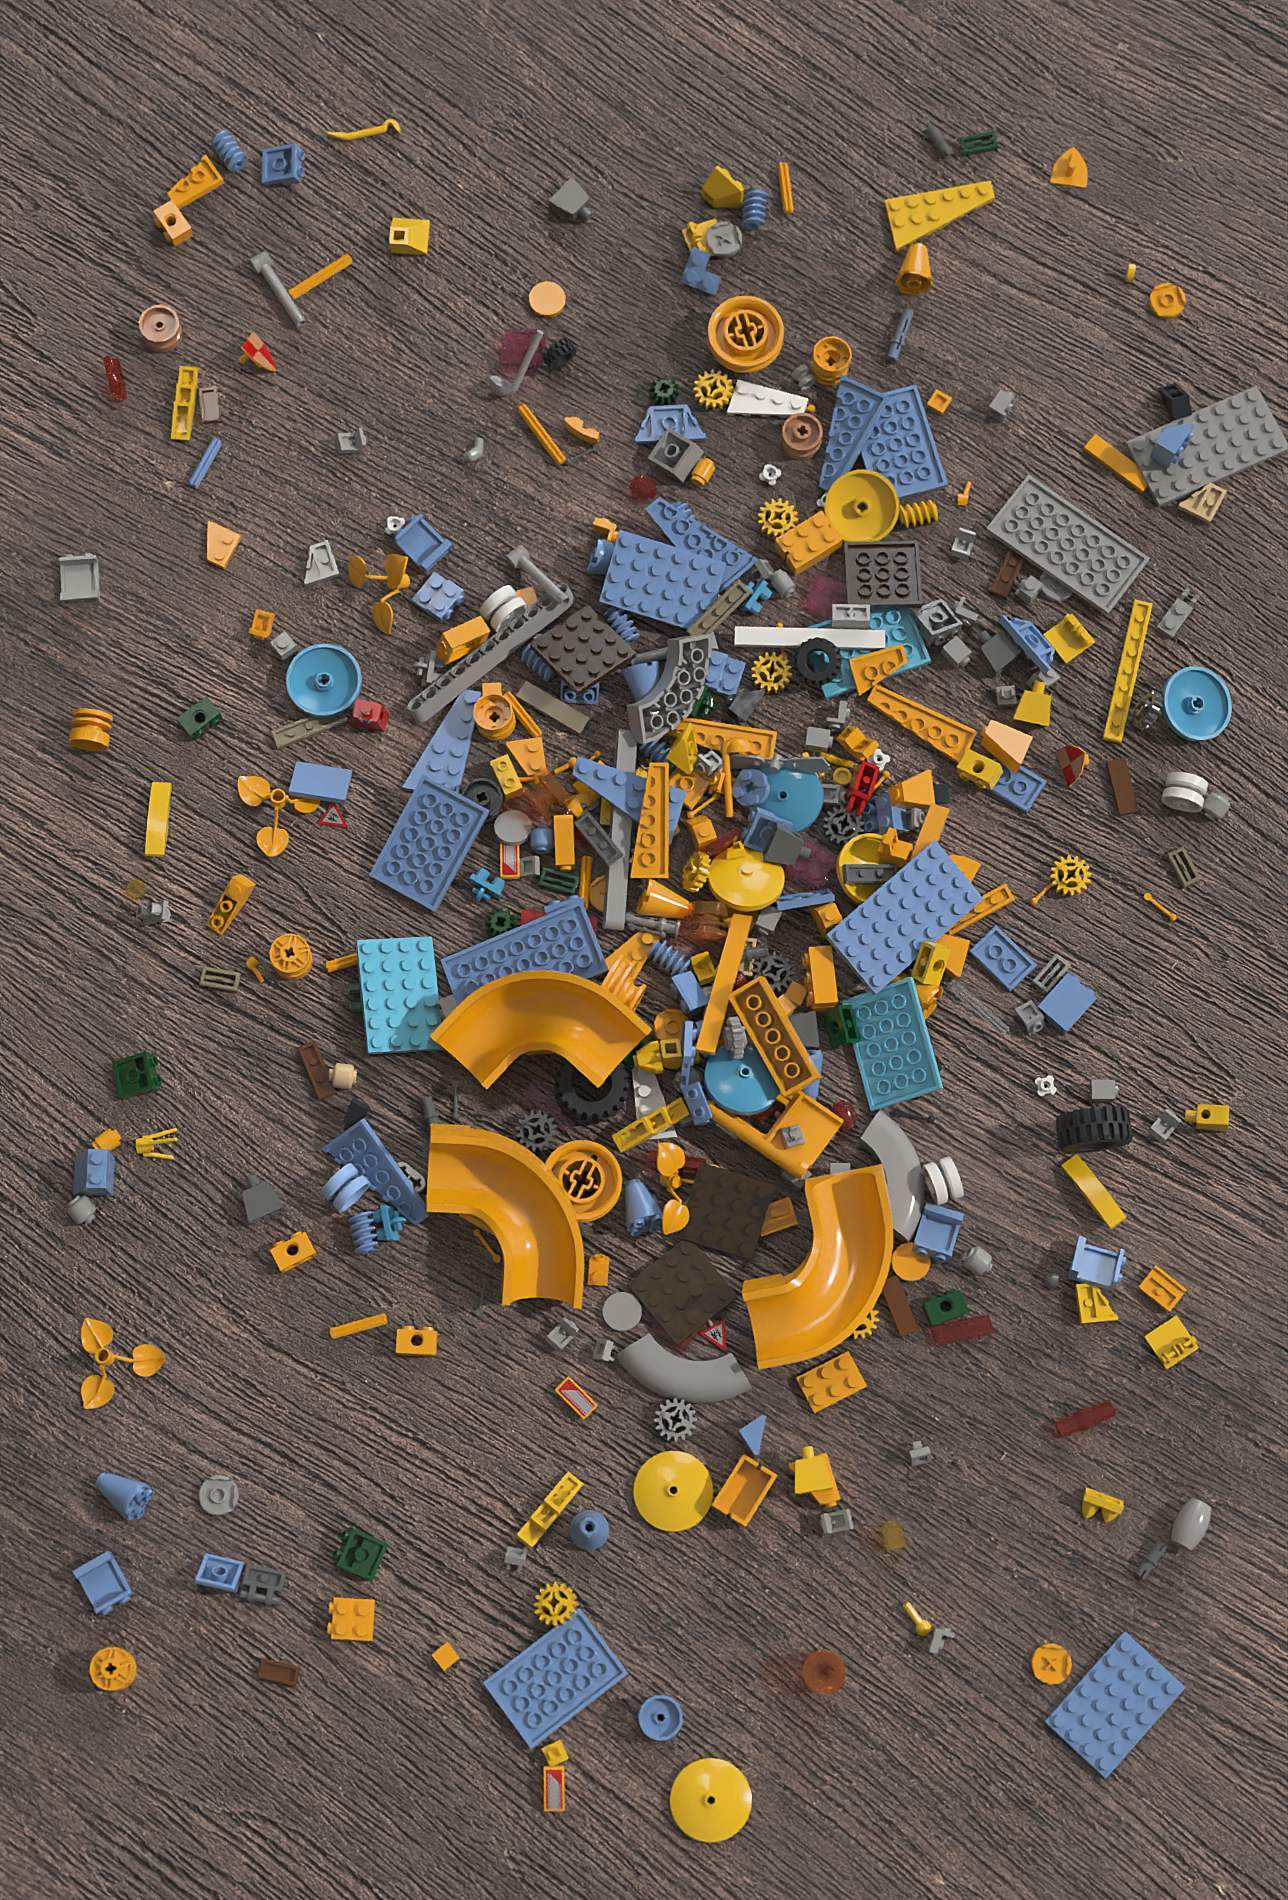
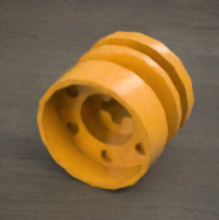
M833 336L825 337L818 341L814 347L810 365L811 374L814 375L816 381L823 385L831 386L841 382V374L847 376L852 356L851 348L847 342Z
M489 693L480 697L475 703L473 710L474 719L478 731L483 737L488 740L499 741L511 735L515 729L516 719L512 704L507 697L499 693Z
M75 709L73 711L74 719L71 723L76 728L70 730L69 744L87 751H106L110 736L106 732L111 731L112 715L95 709Z
M292 933L284 934L276 938L271 945L270 960L277 974L282 978L298 980L306 976L311 970L313 963L312 953L306 940L301 936ZM291 952H293L294 956H289L288 958L287 953L291 954Z
M108 1647L102 1649L93 1657L90 1663V1675L93 1682L98 1687L108 1691L126 1689L133 1683L137 1674L135 1658L128 1651L121 1648ZM111 1664L117 1667V1670H114L113 1674L111 1672H108V1668L111 1667Z

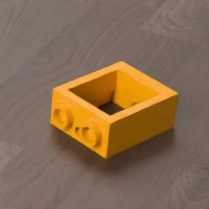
M479 616L442 633L436 648V654L445 665L469 655L487 640L490 630L483 618Z

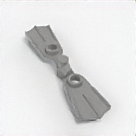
M729 753L730 769H760L768 765L770 772L778 773L780 768L788 766L792 770L828 774L830 764L825 761L824 757H792L787 760L782 759L781 755L775 754L773 758L763 759L758 755L747 756L745 754Z

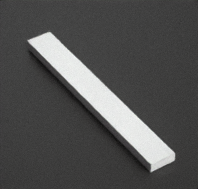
M735 626L734 646L799 648L801 643L806 642L807 639L819 637L831 641L838 649L883 650L885 649V630Z

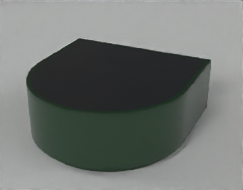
M949 783L934 785L935 803H950Z

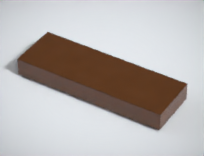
M1009 549L989 593L1006 600L1025 558Z
M1121 758L1107 761L1106 765L1119 816L1138 813L1126 759Z
M314 1040L298 1047L297 1049L319 1101L336 1095L337 1092L332 1085V1081L329 1080V1073L316 1041Z
M895 1275L886 1279L882 1293L900 1338L919 1331L898 1276Z

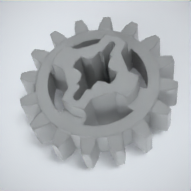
M738 1016L728 1017L727 1028L723 1031L725 1048L729 1050L733 1060L742 1059L743 1049L747 1045L745 1026H741Z
M674 1398L673 1403L666 1400V1406L659 1405L662 1411L655 1412L659 1418L654 1419V1422L659 1423L656 1430H662L661 1437L666 1434L667 1441L673 1437L674 1441L677 1442L678 1437H681L684 1441L685 1434L692 1435L690 1429H696L692 1422H696L697 1418L692 1417L696 1411L689 1410L691 1404L685 1406L683 1399L680 1403H677V1399ZM672 1407H677L676 1410L671 1413L666 1412L668 1409ZM683 1410L688 1414L689 1421L684 1419L682 1415ZM679 1412L681 1423L677 1422L672 1429L673 1421L670 1418H674ZM662 1419L667 1421L669 1425L668 1431L663 1426ZM686 1428L683 1432L675 1433L676 1429Z

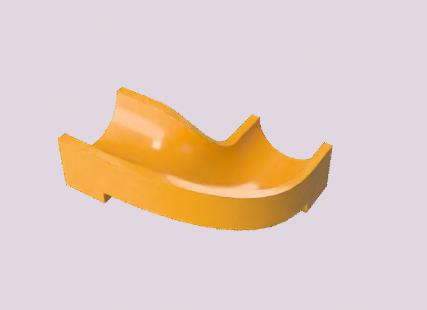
M530 970L508 974L478 988L449 1014L430 1037L465 1066L486 1089L521 1054L540 1049L549 1050L565 1057L599 1088L616 1066L652 1029L623 1001L597 983L566 972Z
M431 1123L426 1212L472 1214L482 1219L492 1229L503 1251L502 1305L510 1306L513 1301L523 1298H549L566 1302L575 1309H582L584 1250L581 1232L571 1201L552 1171L530 1150L503 1135L486 1130L472 1129L470 1125Z
M883 1164L805 1179V1193L814 1236L804 1261L796 1270L788 1275L777 1274L743 1282L742 1296L743 1301L746 1302L751 1319L758 1369L800 1362L829 1351L851 1335L865 1320L875 1305L888 1275L893 1249V1218Z

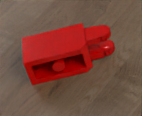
M862 760L854 769L845 799L847 801L845 811L850 812L854 804L858 806L856 816L860 817L862 815L865 804L871 798L880 767Z

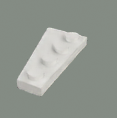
M738 380L727 415H762V417L777 415L779 417H790L797 413H805L808 398Z
M634 1067L632 1076L636 1119L638 1120L661 1107H665L666 1104L655 1074L639 1070V1067ZM674 1126L646 1141L677 1138Z

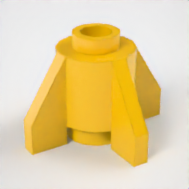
M658 1041L649 1042L639 1051H636L637 1055L633 1056L635 1067L653 1074L664 1073Z

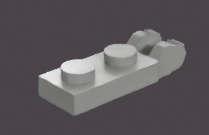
M1188 588L1184 590L1180 598L1176 599L1156 628L1170 639L1174 637L1200 597L1196 594L1191 599L1189 605L1183 600L1190 593Z

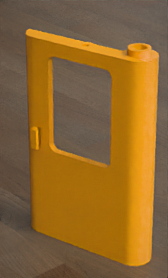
M780 1090L776 1100L783 1104L786 1109L767 1134H762L735 1114L719 1107L713 1100L709 1099L707 1101L713 1121L798 1180L805 1176L844 1121L802 1091L788 1098L784 1097ZM799 1124L806 1142L804 1145L786 1150L779 1131Z

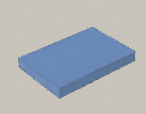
M995 757L993 761L1001 764L1003 774L992 791L987 788L985 789L1027 814L1047 781L1020 766L1017 775L1013 774Z
M296 761L289 795L345 804L352 778V770Z
M827 888L780 896L774 902V906L780 911L833 902L835 897L830 889Z
M994 926L969 951V954L1009 993L1037 966L997 926Z

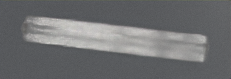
M956 979L949 982L947 987L1001 1036H1004L1009 1031V1027Z

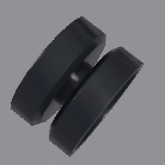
M487 778L473 779L462 790V796L490 810L483 825L493 823L502 813L504 805L500 787L494 781Z

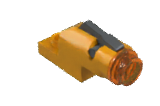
M601 760L597 762L605 765ZM577 781L573 784V791L576 795L574 794L568 803L562 807L563 810L560 813L561 815H573V821H576L587 812H591L599 807L601 795L589 789L580 781Z

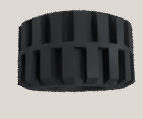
M815 637L807 639L806 642L801 643V646L797 648L794 655V667L797 674L806 683L814 686L829 684L838 676L841 670V654L838 648L825 638ZM817 650L825 652L829 658L828 667L820 673L812 672L807 666L809 654Z

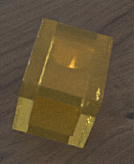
M895 1520L884 1522V1526L880 1527L885 1552L906 1547L901 1522L895 1523Z

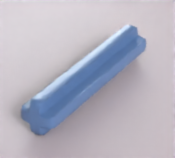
M213 438L189 480L190 486L198 488L222 445L219 439Z

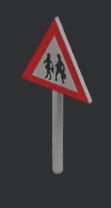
M332 802L327 810L318 806L317 809L323 812L324 815L317 824L349 828L335 802Z
M710 1319L708 1321L710 1327L700 1332V1334L726 1352L725 1319L714 1325Z

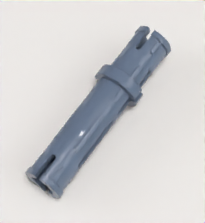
M904 309L902 311L894 337L890 340L891 346L886 356V359L890 362H897L900 350L905 345L904 339L914 315L912 310Z

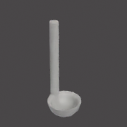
M536 331L513 383L499 376L490 377L489 385L493 393L498 396H508L517 391L544 334L542 331Z

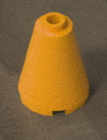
M916 243L909 247L896 277L895 284L899 286V290L902 293L918 296V293L924 292L926 294L931 290L932 277L926 246L921 243Z
M647 878L641 890L643 893L638 899L637 914L684 919L685 916H689L691 906L688 900L657 881Z
M900 973L889 984L911 976ZM914 979L924 1019H927L937 1006V998L941 999L943 988L937 985L924 984Z

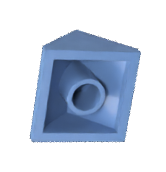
M765 1415L758 1417L738 1431V1436L751 1456L756 1459L759 1455L766 1420Z
M206 1553L195 1583L237 1593L245 1562Z

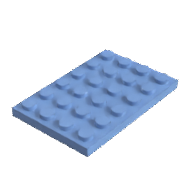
M917 385L882 393L888 396L890 400L860 452L865 470L877 472L887 478L895 488L899 500L946 488L948 483Z
M619 530L598 602L688 630L716 602L727 563Z
M423 774L369 876L436 912L490 810Z
M580 1608L576 1610V1614L570 1615L572 1621L566 1619L565 1626L560 1623L558 1627H554L483 1682L531 1749L628 1674Z
M1124 1631L1044 1722L1106 1779L1186 1687Z

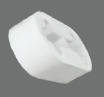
M397 1163L401 1169L406 1168L405 1171L409 1175L407 1179L412 1186L414 1184L410 1180L411 1178L415 1181L421 1180V1187L416 1186L415 1190L418 1193L422 1192L426 1186L425 1179L407 1163Z

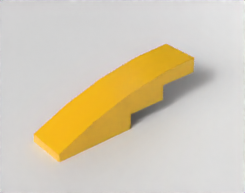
M179 366L171 439L190 440L199 368Z
M152 782L145 856H165L169 829L171 783Z
M680 1097L669 1105L657 1109L648 1116L641 1117L615 1133L612 1137L620 1153L641 1144L691 1115L689 1107L684 1098Z
M1077 1154L1061 1165L1065 1173L1074 1182V1186L1086 1198L1087 1203L1110 1229L1126 1219V1216L1111 1195Z
M567 1472L518 1532L516 1538L532 1549L580 1490L583 1483L570 1472Z

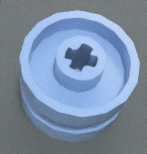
M351 1163L341 1168L325 1184L320 1192L328 1201L334 1199L333 1206L340 1213L350 1208L366 1192L371 1184L363 1175L357 1177L358 1170Z

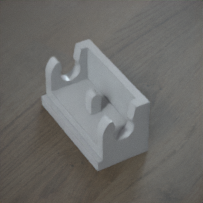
M832 604L831 629L869 630L870 605Z

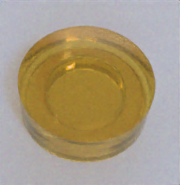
M132 880L126 887L127 893L132 899H141L146 894V886L141 880Z

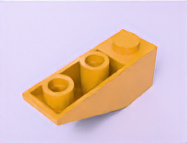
M241 874L232 877L206 926L223 935L249 898L256 884Z

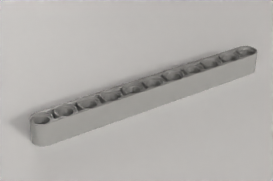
M565 583L557 585L570 598L568 605L562 607L553 597L546 593L408 703L407 708L417 723L427 721L571 607L575 602V598L568 585Z
M617 730L614 768L635 774L637 741L634 739L631 730ZM612 803L609 837L623 853V856L610 867L607 866L603 929L623 931L632 819L617 809Z

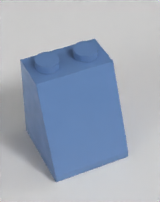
M87 1149L75 1156L74 1196H113L115 1157L108 1149Z

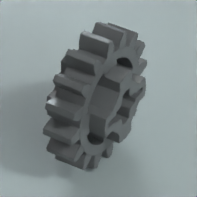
M1154 690L1148 691L1147 695L1144 694L1134 707V713L1132 714L1134 717L1131 720L1133 722L1132 725L1140 730H1147L1149 725L1152 726L1157 720L1158 715L1161 714L1163 707L1161 703L1164 701L1163 695Z
M841 805L840 810L833 807V813L827 812L829 818H824L823 822L826 824L823 825V830H828L825 833V837L831 836V843L835 840L837 841L836 846H839L840 842L845 845L852 838L863 834L864 830L861 827H864V822H860L862 815L860 817L856 816V809L853 812H847L844 806ZM846 820V827L845 829H843V832H841V826Z
M774 951L772 956L769 954V956H765L766 958L760 957V963H754V966L757 968L753 969V973L757 975L753 977V980L763 976L766 980L772 982L769 985L773 992L774 989H777L778 993H781V987L787 989V983H792L790 977L794 976V972L790 970L793 969V964L788 965L790 959L786 958L784 960L783 953L780 956H776V951ZM766 963L767 968L760 972L762 966ZM771 969H773L774 972H777L776 976L770 973ZM784 973H786L785 979L781 982V975H784Z
M531 1110L530 1116L523 1114L525 1120L519 1119L518 1122L521 1126L516 1127V1130L520 1131V1133L516 1134V1137L522 1138L519 1144H526L525 1148L527 1149L531 1147L533 1153H535L536 1148H539L540 1152H543V1147L550 1149L549 1143H555L552 1137L558 1136V1133L553 1131L557 1129V1125H552L554 1118L548 1119L549 1114L547 1112L544 1116L541 1115V1110L537 1114H534L533 1110ZM533 1119H539L538 1122H529ZM546 1123L550 1128V1134L544 1130ZM539 1127L542 1134L537 1133L534 1135L532 1129ZM524 1129L530 1134L528 1139L524 1136ZM538 1140L544 1141L542 1143L535 1144V1142Z

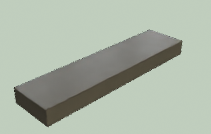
M738 579L686 633L689 636L711 634L752 592Z
M525 681L516 695L517 699L578 735H581L590 721L589 717L528 681Z
M345 712L328 718L308 716L272 730L271 734L279 750L348 723Z

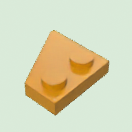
M208 521L207 561L225 570L241 540V535Z
M542 737L506 742L507 749L513 754L527 777L533 776L536 773L547 775Z

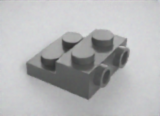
M943 599L923 605L922 608L912 609L910 614L920 626L919 633L929 645L934 643L940 645L945 639H953L955 636L958 637L960 635L963 623Z

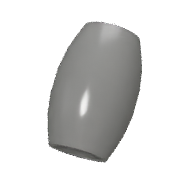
M1191 1498L1182 1507L1174 1521L1171 1542L1181 1549L1192 1551L1207 1531L1212 1508L1198 1499Z

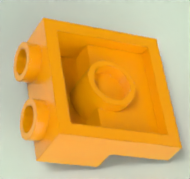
M334 1598V1602L329 1604V1614H333L332 1622L328 1623V1635H331V1639L373 1641L375 1600Z

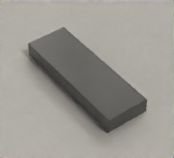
M589 812L574 823L608 867L623 856V853Z
M897 864L842 865L844 884L883 885L898 872Z

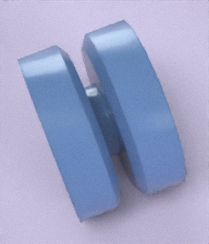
M656 1695L647 1699L641 1706L638 1715L639 1725L643 1733L657 1741L668 1740L674 1737L681 1729L683 1723V1712L680 1705L673 1698L665 1695ZM658 1714L664 1715L665 1719L663 1722L657 1720Z

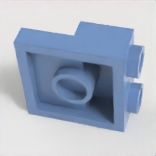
M295 143L263 149L262 183L265 186L282 183L284 186L301 183V177H304V169L301 166V161L305 159L304 151Z
M434 571L413 597L412 603L442 623L445 619L448 620L451 617L454 607L456 605L459 606L465 598L464 590Z
M711 650V658H709L708 663L709 674L706 676L704 684L709 686L708 690L726 697L736 694L746 663L729 658L727 654Z
M756 807L755 811L750 812L748 816L750 823L747 828L744 827L742 829L740 838H742L743 846L763 852L776 821L790 829L793 823L775 816L770 811Z

